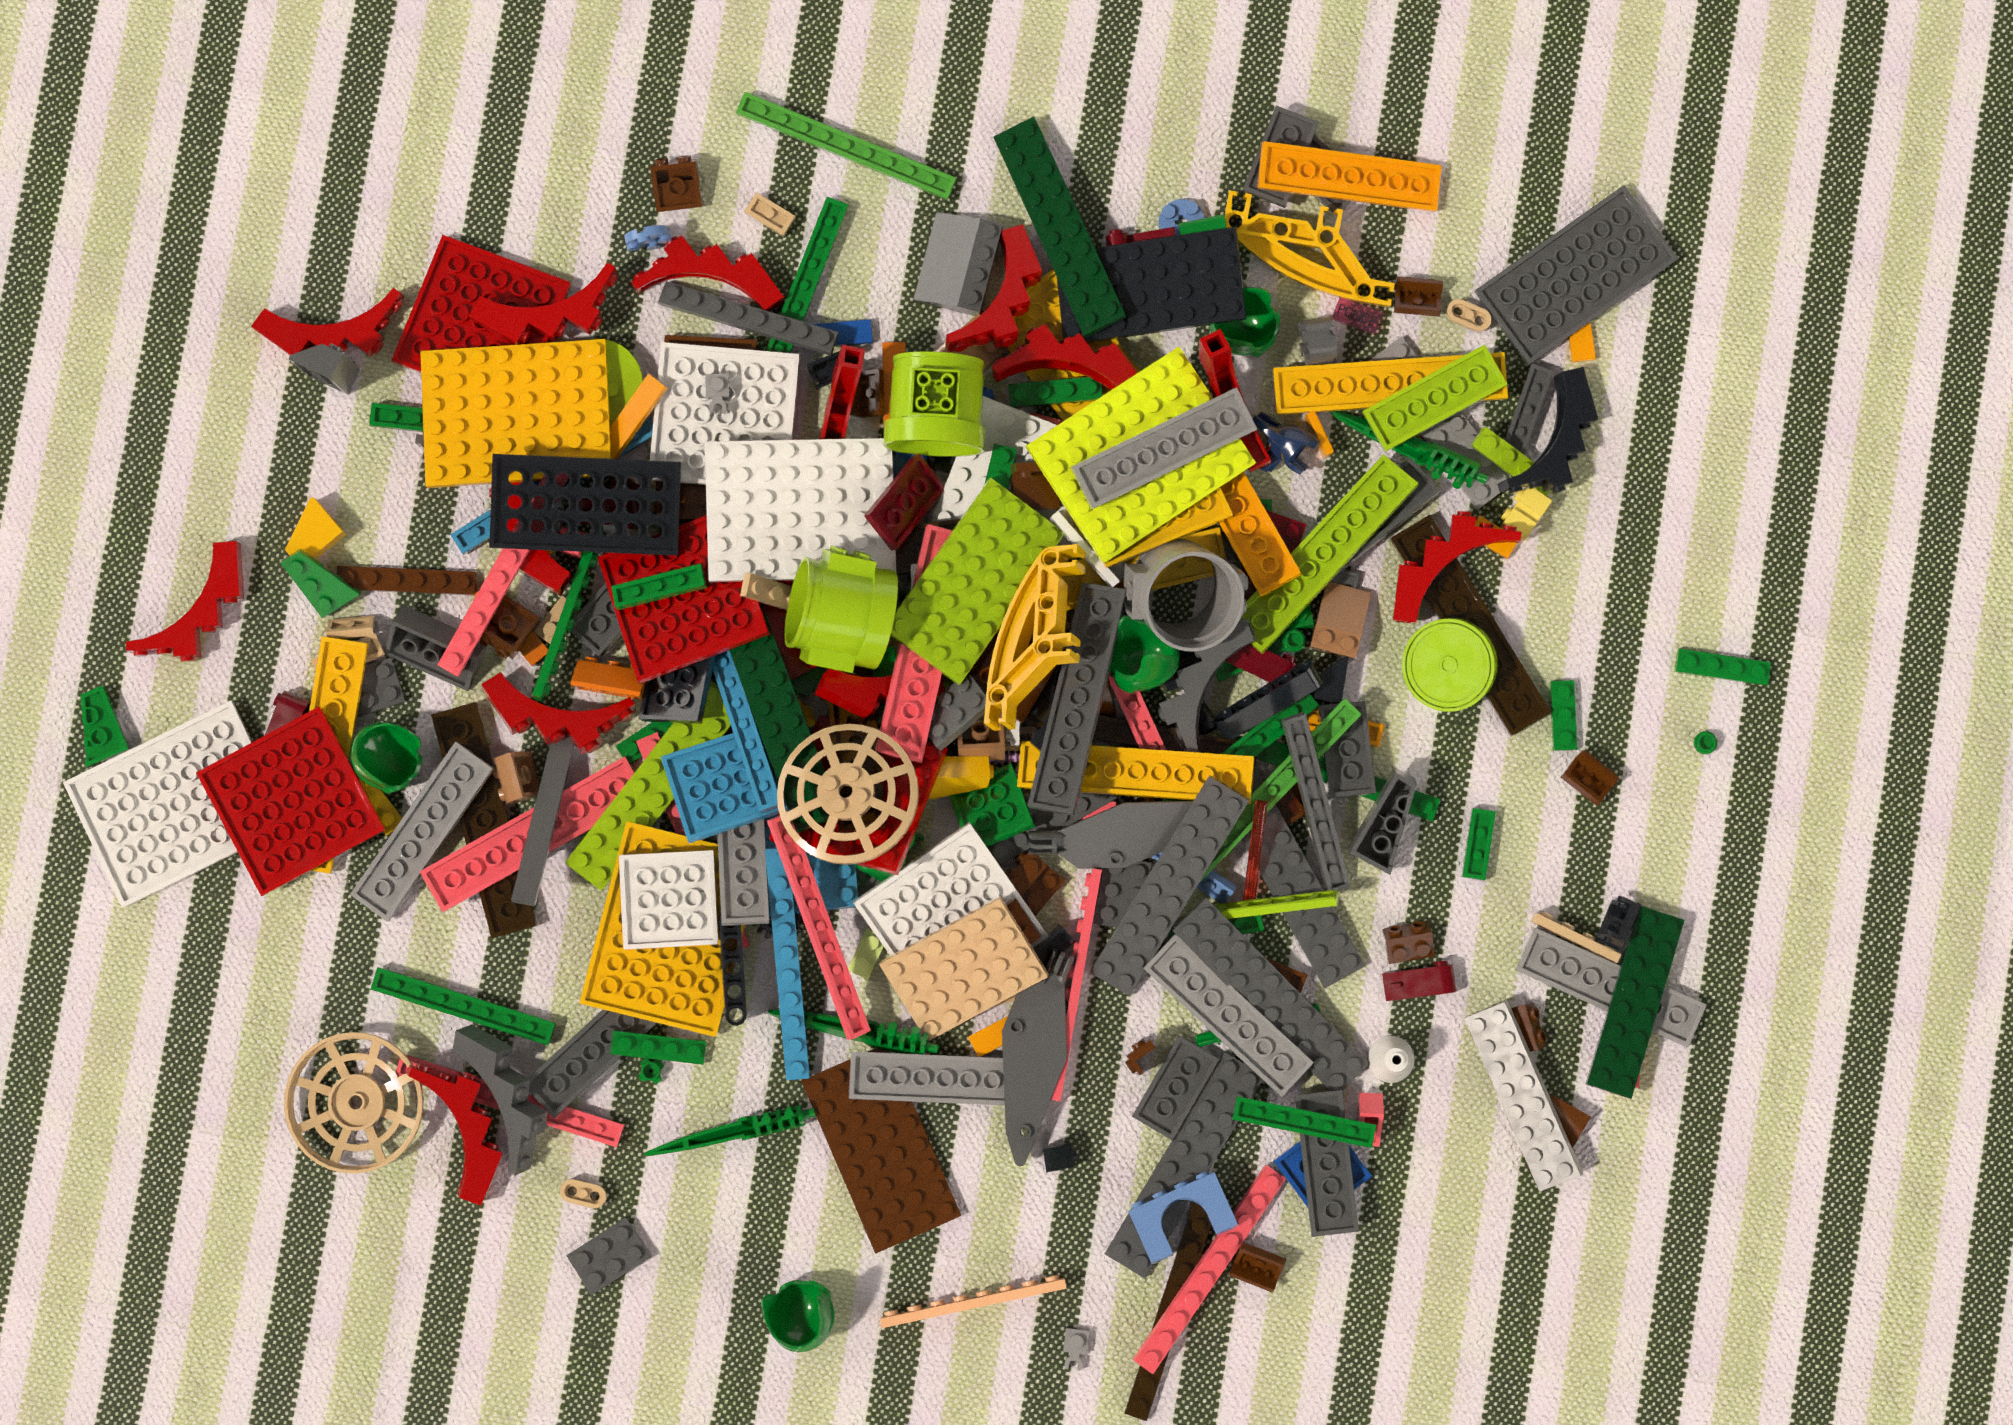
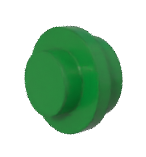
M1298 629L1286 631L1282 638L1284 648L1290 652L1300 651L1306 641L1304 634Z
M1700 732L1694 738V748L1700 754H1710L1717 747V739L1711 732Z

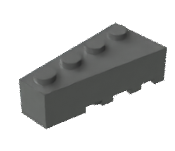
M1394 767L1348 846L1350 854L1389 875L1392 872L1400 838L1403 834L1405 821L1417 785L1414 777Z

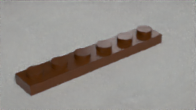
M337 566V575L343 578V581L360 591L475 596L474 594L476 593L477 572Z

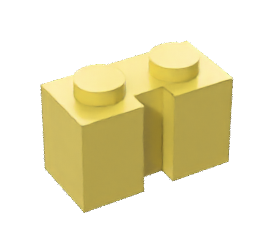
M1529 486L1516 494L1514 500L1517 502L1512 509L1508 507L1501 516V519L1504 520L1501 527H1517V531L1522 532V541L1527 539L1552 502L1551 499L1536 489L1530 490Z

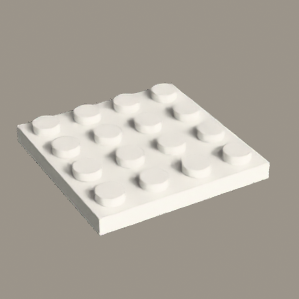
M713 850L619 855L624 950L718 944Z

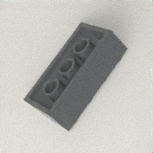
M331 343L329 347L320 344L292 354L289 357V360L305 375L347 395L360 371L355 366L356 362L342 348Z
M403 605L392 620L385 647V655L469 691L484 659L487 646H483L478 642L463 671L457 677L437 665L457 629Z

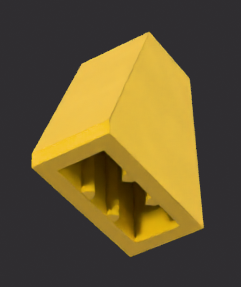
M312 497L309 499L285 551L290 556L297 550L302 549L317 560L347 534L320 502Z
M989 756L945 757L929 799L987 788L990 779L994 777L993 765H989Z

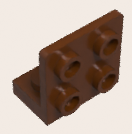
M1036 462L1011 464L1012 494L1034 510L1058 509L1060 507L1059 497Z

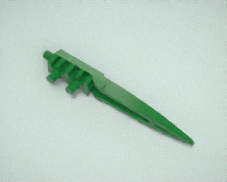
M1329 411L1331 415L1346 425L1379 443L1366 419L1340 411ZM1412 437L1392 448V450L1413 459L1415 463L1421 466L1427 465L1426 469L1430 471L1435 467L1431 473L1434 479H1439L1443 472L1448 473L1447 479L1449 480L1456 477L1452 483L1455 489H1460L1464 481L1467 482L1466 487L1471 488L1475 481L1486 484L1489 479L1488 475L1479 472L1480 463L1434 442L1427 443Z
M780 1010L767 1011L771 1016L780 1019ZM804 1012L805 1027L846 1038L838 1016ZM867 1020L871 1031L852 1039L863 1042L871 1048L900 1054L925 1055L926 1051L937 1053L939 1044L928 1042L929 1033L924 1032L923 1037L920 1036L919 1027H912L911 1034H908V1028L906 1027L903 1028L902 1032H897V1023L890 1022L887 1030L886 1023L879 1025L876 1021Z
M801 1105L787 1107L783 1110H775V1112L763 1113V1115L745 1116L737 1118V1122L704 1130L646 1151L644 1155L654 1156L680 1152L741 1138L742 1141L804 1126L805 1119L816 1117L814 1108L802 1110Z

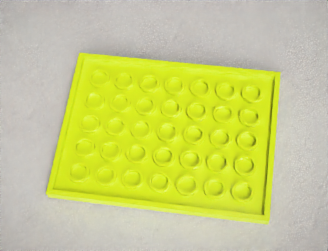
M1180 347L1172 350L1025 446L1102 564L1256 463L1239 438L1091 510L1071 470L1072 466L1213 399Z

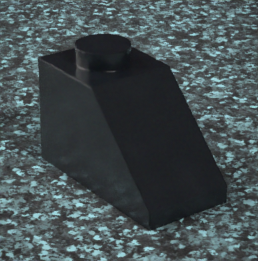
M1349 657L1341 658L1320 673L1324 682L1318 689L1310 693L1315 701L1330 704H1339L1342 701Z
M1070 1143L1042 1147L1046 1172L1074 1167L1073 1162L1078 1161L1076 1147L1071 1148Z

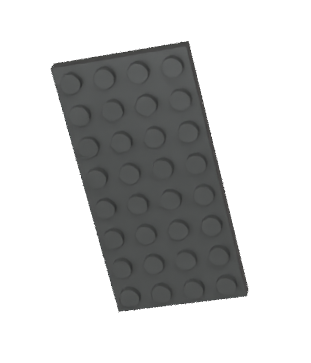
M1623 185L1480 286L1474 293L1529 366L1676 262L1678 258Z

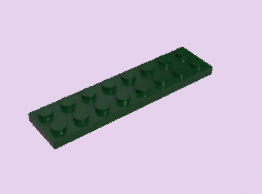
M1640 906L1630 932L1585 1085L1632 1099L1683 928L1684 919Z

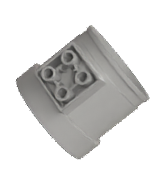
M1178 539L1142 554L1135 564L1125 563L1123 589L1127 590V600L1124 611L1132 619H1144L1150 630L1162 642L1175 649L1183 651L1205 650L1226 639L1235 629L1239 620H1243V613H1246L1247 609L1244 590L1248 588V578L1234 564H1228L1216 553L1204 549L1192 541ZM1199 556L1209 559L1214 571L1215 584L1212 597L1207 606L1197 616L1182 623L1169 624L1154 620L1149 609V593L1158 574L1168 564L1182 557Z

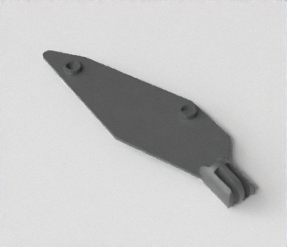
M1193 801L1124 802L1058 831H1029V854H1059L1078 869L1126 868L1163 852Z
M1053 948L1045 968L1048 972V977L1016 994L1002 1030L1006 1135L1017 1166H1024L1026 1164L1067 1059L1065 981L1075 956H1069L1062 976H1060L1059 974L1067 953H1060L1053 972H1050L1058 950ZM1024 1127L1029 1130L1028 1136H1023L1021 1133Z

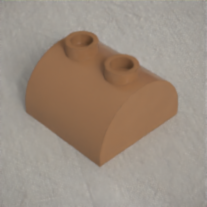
M531 751L510 752L494 759L495 765L492 767L495 769L492 773L496 779H500L501 788L498 789V794L502 801H506V804H515L537 798L540 782Z

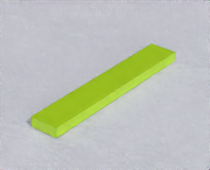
M1328 890L1213 905L1226 919L1337 906L1339 894L1338 890Z

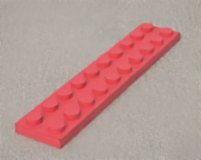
M930 524L926 525L913 586L952 530ZM899 643L880 731L895 740L906 752L910 761L922 763L942 673L902 643ZM878 738L875 752L901 759L889 744Z
M626 757L617 760L564 790L549 853L586 833L593 827L634 774ZM534 808L419 871L442 912L451 909L519 870Z

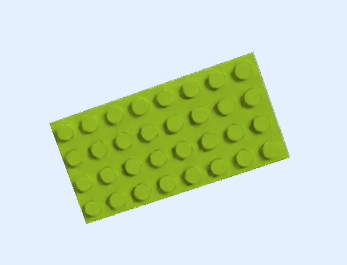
M989 478L896 610L891 636L956 684L960 685L1001 627L1018 587L1036 558L1045 548L1057 546L1064 536L1063 531L998 482Z

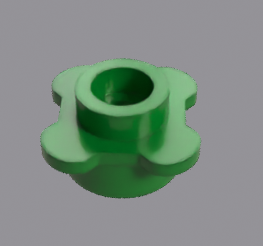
M643 1059L641 1061V1073L638 1075L639 1079L643 1082L649 1080L655 1084L659 1083L662 1079L660 1073L664 1067L661 1061L652 1062L649 1059Z

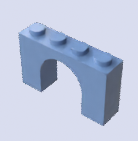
M1205 1171L1195 1176L1196 1181L1189 1184L1187 1180L1175 1185V1190L1169 1193L1163 1190L1154 1194V1199L1147 1203L1141 1200L1131 1205L1132 1209L1128 1212L1152 1265L1173 1256V1252L1162 1229V1218L1167 1208L1175 1202L1189 1200L1199 1204L1206 1211L1216 1235H1220L1238 1226L1215 1172L1210 1174L1209 1171Z

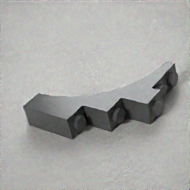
M1249 618L1239 621L1232 633L1219 644L1205 650L1194 651L1196 657H1201L1202 661L1176 671L1178 675L1175 677L1179 689H1183L1185 693L1159 703L1161 708L1158 709L1161 720L1163 722L1166 721L1167 725L1177 723L1178 726L1175 727L1178 738L1184 740L1186 746L1184 752L1203 753L1200 743L1199 719L1206 689L1215 673L1228 658L1244 646L1257 640Z
M471 1024L455 1031L453 1052L466 1060L479 1073L497 1101L508 1136V1172L518 1175L531 1169L536 1135L545 1131L548 1111L527 1100L530 1079L510 1068L513 1047Z

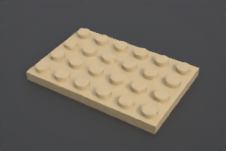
M1001 896L879 963L922 1034L924 1032L929 1033L928 1041L1048 977V972Z

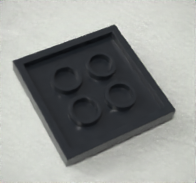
M709 657L646 681L638 719L643 722L702 724L715 657Z

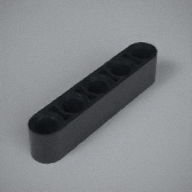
M1305 661L1219 712L1215 716L1214 722L1227 740L1234 739L1315 691L1323 684L1324 680L1312 661Z
M720 914L718 921L724 1015L729 1024L738 1026L745 1022L747 1016L741 925L722 926ZM728 938H735L738 944L734 950L725 948V942ZM731 961L739 964L738 971L733 974L726 971V966ZM731 985H738L741 990L738 996L731 997L728 995V988ZM734 1008L742 1011V1016L738 1020L729 1018V1013Z

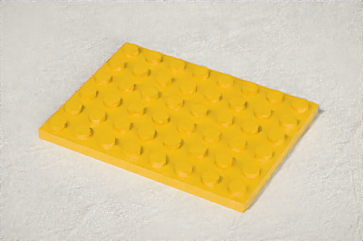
M605 339L421 351L425 485L427 488L491 484L492 454L612 459L607 347ZM516 471L510 473L508 477L509 482H522V475ZM535 473L532 481H541L544 474ZM582 475L580 478H591V476Z
M626 821L579 1004L713 1037L717 1036L724 1009L718 921L721 914L718 844L705 840L688 843L685 835ZM713 850L718 944L624 950L619 855ZM741 925L742 935L744 932L745 925ZM728 938L725 942V948L734 950L738 944L735 938ZM735 961L727 964L726 971L733 974Z

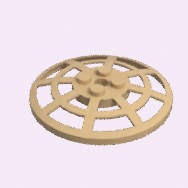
M842 724L824 728L801 742L784 764L777 789V803L781 821L796 844L808 854L820 860L845 865L873 860L894 847L912 824L919 798L916 772L902 747L887 734L875 728L858 724ZM843 730L868 733L862 745L855 743L833 745L829 733ZM820 737L824 749L814 755L805 765L804 769L793 766L794 759L803 748ZM877 737L884 740L897 752L904 763L903 765L890 768L883 757L871 749ZM841 750L858 751L853 763H840L836 752ZM867 755L872 757L881 766L883 771L869 775L862 768ZM827 756L831 768L822 776L810 772L819 760ZM908 773L910 800L906 812L893 806L896 795L894 777ZM787 774L799 778L797 786L798 807L788 812L785 810L783 795ZM885 780L888 782L886 802L875 798L874 784ZM809 781L817 784L818 797L805 803V782ZM844 786H850L853 790L852 794L847 798L840 796V790ZM822 806L825 812L829 814L825 828L814 821L809 814L810 811ZM870 807L882 811L880 816L865 828L861 816ZM889 815L902 820L899 828L888 840L876 848L873 847L869 835L881 827ZM803 816L809 826L822 835L817 849L809 845L797 834L790 821ZM838 820H852L856 832L836 833L834 829ZM831 839L838 841L860 839L865 851L861 854L847 856L826 853Z
M349 1032L325 1038L309 1048L300 1057L288 1078L284 1094V1112L290 1134L306 1156L329 1170L357 1174L382 1168L396 1160L406 1151L419 1130L424 1109L422 1084L407 1074L398 1077L387 1063L378 1058L381 1045L398 1055L407 1068L409 1065H413L402 1050L379 1036L368 1033ZM349 1039L372 1041L369 1054L350 1053L340 1055L334 1043ZM326 1048L332 1060L319 1070L313 1081L300 1077L302 1069L308 1061L320 1050ZM351 1060L366 1061L363 1074L350 1075L344 1062ZM375 1065L383 1069L390 1076L391 1081L380 1086L372 1078ZM333 1067H336L341 1079L333 1087L321 1084L324 1076ZM413 1080L418 1097L415 1119L403 1115L405 1096L402 1086ZM296 1086L309 1089L308 1110L311 1119L300 1124L296 1122L293 1106ZM395 1089L398 1097L397 1112L385 1107L384 1094ZM317 1092L328 1096L329 1110L319 1115L316 1110ZM355 1095L362 1099V1106L359 1109H355L351 1105V1099ZM381 1116L392 1120L393 1123L389 1129L378 1138L373 1125ZM333 1119L339 1126L343 1127L339 1138L336 1139L329 1134L322 1123ZM399 1124L411 1128V1132L403 1144L385 1158L381 1144L394 1134ZM315 1127L324 1140L335 1146L330 1159L316 1152L301 1133ZM365 1130L369 1140L368 1143H347L352 1131ZM372 1149L376 1159L375 1163L361 1166L339 1164L344 1150L359 1152Z

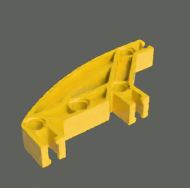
M1229 190L1225 211L1227 228L1231 227L1229 224L1231 217L1237 216L1241 218L1242 224L1237 228L1238 242L1260 261L1287 278L1321 293L1349 301L1391 307L1392 299L1387 298V301L1373 297L1375 287L1388 288L1389 292H1393L1395 283L1373 280L1366 273L1339 234L1343 214L1342 209L1334 210L1333 215L1338 216L1335 227L1323 226V214L1326 211L1328 212L1329 207L1320 206L1317 227L1314 231L1308 221L1261 213L1248 219L1252 194L1245 193L1243 195V199L1246 200L1243 212L1233 211L1232 199L1237 196L1238 192ZM1284 224L1288 231L1285 235L1279 236L1274 231L1275 226ZM1330 232L1333 240L1330 243H1323L1320 240L1321 233ZM1280 243L1320 249L1334 270L1316 264L1294 253ZM1360 285H1367L1370 288V294L1362 297L1358 294L1357 288Z
M1078 544L1052 546L1042 550L1026 573L1009 605L998 633L987 682L984 724L993 731L1001 730L1002 726L998 724H1003L1009 730L1015 729L1017 705L1056 665L1079 663V653H1075L1071 649L1062 651V648L1074 645L1080 647V640L1072 633H1065L1068 585L1061 579L1062 576L1085 574L1084 564H1080L1077 560L1068 562L1072 558L1081 557L1086 559V552ZM1033 634V643L1028 647L1031 636Z

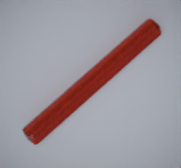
M1265 800L1255 801L1243 901L1256 899L1268 802Z

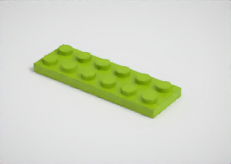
M1484 344L1363 410L1362 413L1384 452H1387L1504 388L1508 384Z

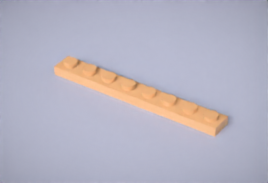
M1053 1275L1045 1277L1046 1282L1037 1283L1036 1280L1022 1282L1023 1287L1014 1288L1013 1285L999 1287L1000 1291L990 1293V1289L976 1292L977 1296L967 1298V1294L953 1297V1302L944 1303V1299L930 1302V1307L921 1308V1304L907 1307V1312L898 1313V1309L884 1312L885 1316L880 1318L881 1327L895 1326L1066 1289L1065 1278Z

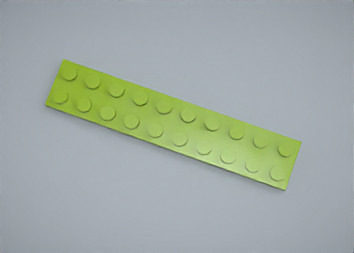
M1383 454L1291 553L1302 575L1262 597L1256 591L1247 600L1246 613H1243V619L1249 618L1257 638L1256 641L1250 644L1263 654L1418 487V482Z
M710 680L702 724L673 723L565 861V864L599 890L603 891L611 881L626 821L653 827L674 800L661 756L722 737L730 728L731 724L716 683Z

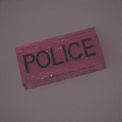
M1339 297L1331 319L1375 335L1383 312Z

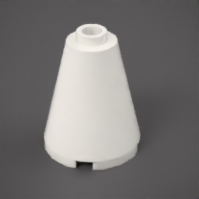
M1386 1036L1374 1042L1369 1049L1367 1058L1373 1075L1379 1080L1388 1083H1395L1405 1079L1411 1073L1415 1061L1411 1046L1405 1040L1396 1036ZM1395 1055H1397L1398 1058L1396 1064L1392 1062V1058Z

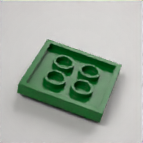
M1011 763L994 770V777L990 779L987 788L949 796L960 828L970 822L986 847L1035 827L1023 791L1020 787H1017L1018 778Z

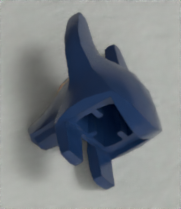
M1262 411L1258 414V417L1255 415L1252 418L1255 425L1269 437L1266 451L1271 459V463L1260 469L1265 472H1272L1278 465L1284 462L1288 468L1299 475L1306 471L1309 466L1301 461L1298 456L1306 446L1316 449L1320 440L1308 430L1296 425H1283Z

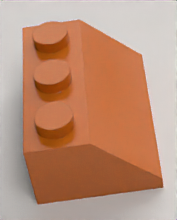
M585 657L584 660L577 661L570 684L575 689L642 700L645 682L641 684L637 682L632 664H630V668L621 667V663L615 661H607V664L598 663L599 659Z

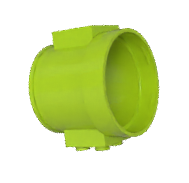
M906 352L893 356L894 370L892 371L890 418L884 423L883 446L897 452L908 454L920 453V455L960 457L982 454L985 445V426L981 425L984 361L968 355L947 352Z
M831 545L830 549L823 548L821 560L804 557L798 567L788 602L785 622V644L789 648H800L799 658L810 665L853 673L854 665L876 669L885 654L893 627L898 594L897 574L894 570L876 567L877 562L872 560L871 555L865 552L853 550V554H849V550Z

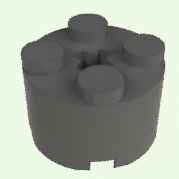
M1330 316L1297 322L1298 334L1302 339V343H1299V349L1305 366L1337 362L1336 335L1330 330V327H1334Z

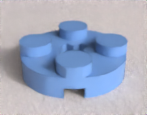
M1177 199L1163 207L1159 216L1158 226L1159 229L1175 227L1177 236L1180 235L1179 225L1175 224V221H1178L1179 217L1192 221L1202 219L1204 215L1195 202Z
M655 225L644 227V231L637 233V229L626 233L624 238L628 251H636L641 249V247H647V250H655L661 247V243L670 242L671 234L667 226Z

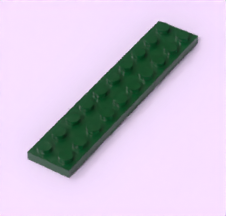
M1033 116L995 135L993 138L1084 337L1086 338L1126 318L1125 311L1036 118Z
M760 602L770 635L729 651L777 781H779L783 766L788 757L801 742L811 735L764 606ZM814 741L803 748L792 763L793 766L804 769L809 760L818 753ZM819 760L810 772L822 776L825 773L822 761ZM787 774L783 795L787 808L790 811L798 807L797 786L799 778ZM809 781L805 782V803L818 797L817 784ZM822 806L809 812L810 816L819 825L827 822L829 814L825 812ZM803 816L792 820L797 833L811 828Z

